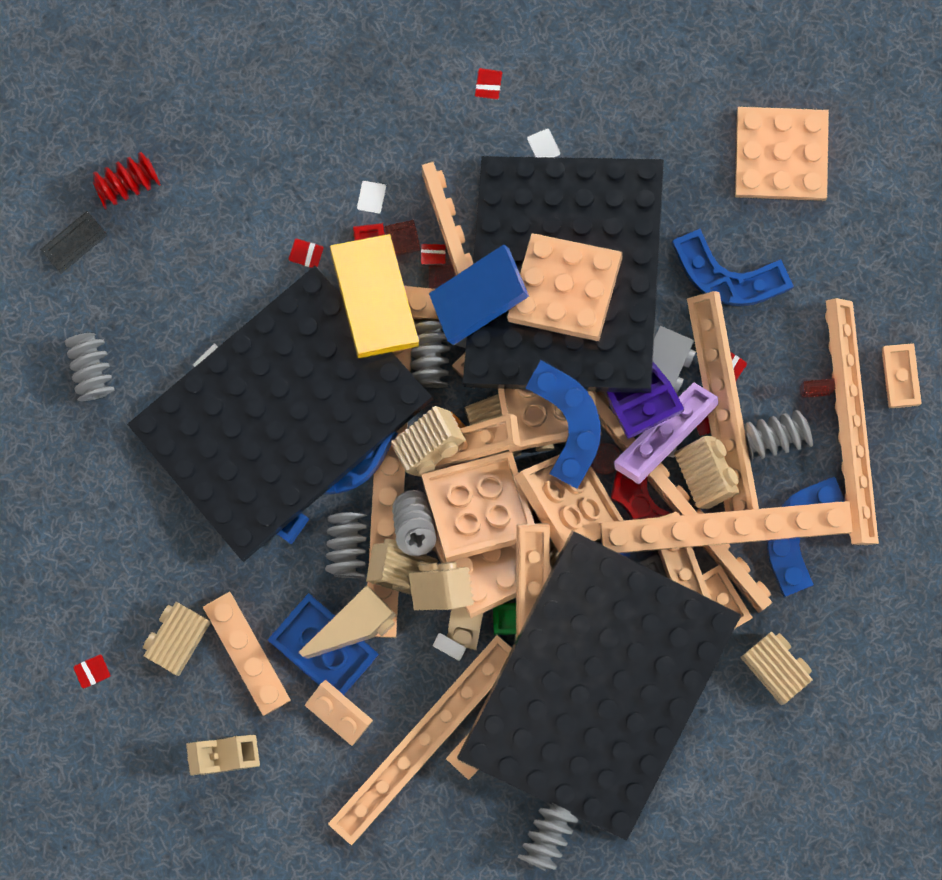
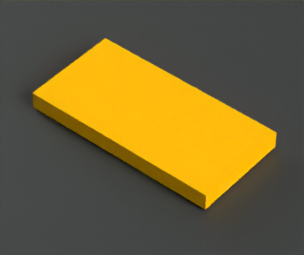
M390 234L330 245V253L357 357L363 358L418 347L419 340Z

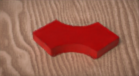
M616 470L610 499L620 504L628 512L631 520L658 518L671 514L659 508L651 499L647 489L648 477L638 484Z

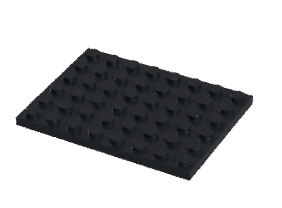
M482 156L473 264L504 244L509 248L520 273L532 233L622 252V261L599 341L508 322V310L467 336L463 375L464 387L526 389V385L540 360L574 378L587 391L651 393L664 174L663 159Z
M314 266L127 425L236 555L244 562L362 462L372 451L376 450L394 431L397 432L431 403L433 398L393 352L363 358L357 357L342 295L319 269Z
M572 530L457 756L458 760L551 805L554 803L570 811L572 815L627 841L741 614Z

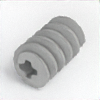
M427 321L415 324L419 346L411 350V356L417 359L410 363V368L417 371L412 373V375L423 387H448V383L440 381V377L449 375V371L440 368V365L449 363V359L442 357L441 353L450 351V347L441 344V341L447 340L445 333L442 332L441 323Z
M83 333L65 340V345L71 348L67 352L68 358L73 360L69 365L70 369L76 371L72 376V380L79 383L75 386L74 390L76 394L82 395L77 401L99 399L115 391L114 387L105 386V383L112 379V375L102 374V371L109 368L110 364L100 362L101 358L107 356V352L98 351L97 347L105 344V340L95 339V333Z
M798 410L793 412L792 419L788 414L784 413L780 417V422L775 416H772L768 420V425L763 419H759L756 428L751 422H747L744 427L749 457L752 462L754 452H757L761 459H765L766 449H769L773 456H777L778 446H781L785 453H789L790 443H793L797 450H801L802 440H805L809 447L813 446L808 422Z
M409 490L400 494L395 499L392 507L397 545L408 555H425L436 544L433 516L427 496L424 492L418 490Z
M336 513L328 516V522L336 526L327 529V534L335 537L327 541V547L335 551L327 553L326 559L335 563L327 565L325 570L333 574L334 577H365L364 574L356 571V568L365 566V562L356 558L358 555L366 553V550L357 547V543L366 541V537L359 535L358 531L366 529L367 525L358 522V519L367 515L360 513Z
M547 803L550 809H539L538 812L545 820H534L533 824L539 829V832L529 831L528 833L534 844L524 843L522 847L529 854L518 855L517 857L544 871L546 869L556 870L557 865L551 860V857H562V853L556 846H567L568 844L561 835H572L573 830L567 825V822H578V818L572 815L570 811L552 803L553 805Z

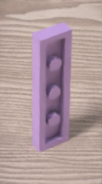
M693 383L679 396L685 408L684 412L644 431L614 461L615 469L640 484L718 405V397Z

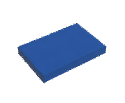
M504 244L429 293L447 341L452 345H455L529 297L512 254Z
M308 593L269 637L268 641L318 685L326 680L345 695L379 654L365 641H361L309 659L303 657L299 651L335 617L334 614Z

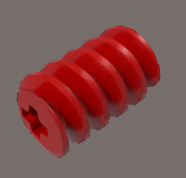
M142 152L138 153V163L131 157L127 158V168L120 162H116L115 173L108 167H105L104 178L97 172H93V184L105 210L107 209V199L113 205H118L117 195L119 194L124 200H129L128 190L130 189L138 196L140 195V185H143L148 191L151 190V180H154L161 186L150 159Z

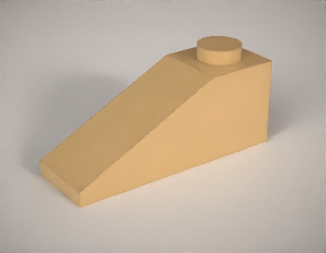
M366 586L299 653L309 659L374 638L378 633L383 636L393 627L395 623L392 619L397 615L370 587Z

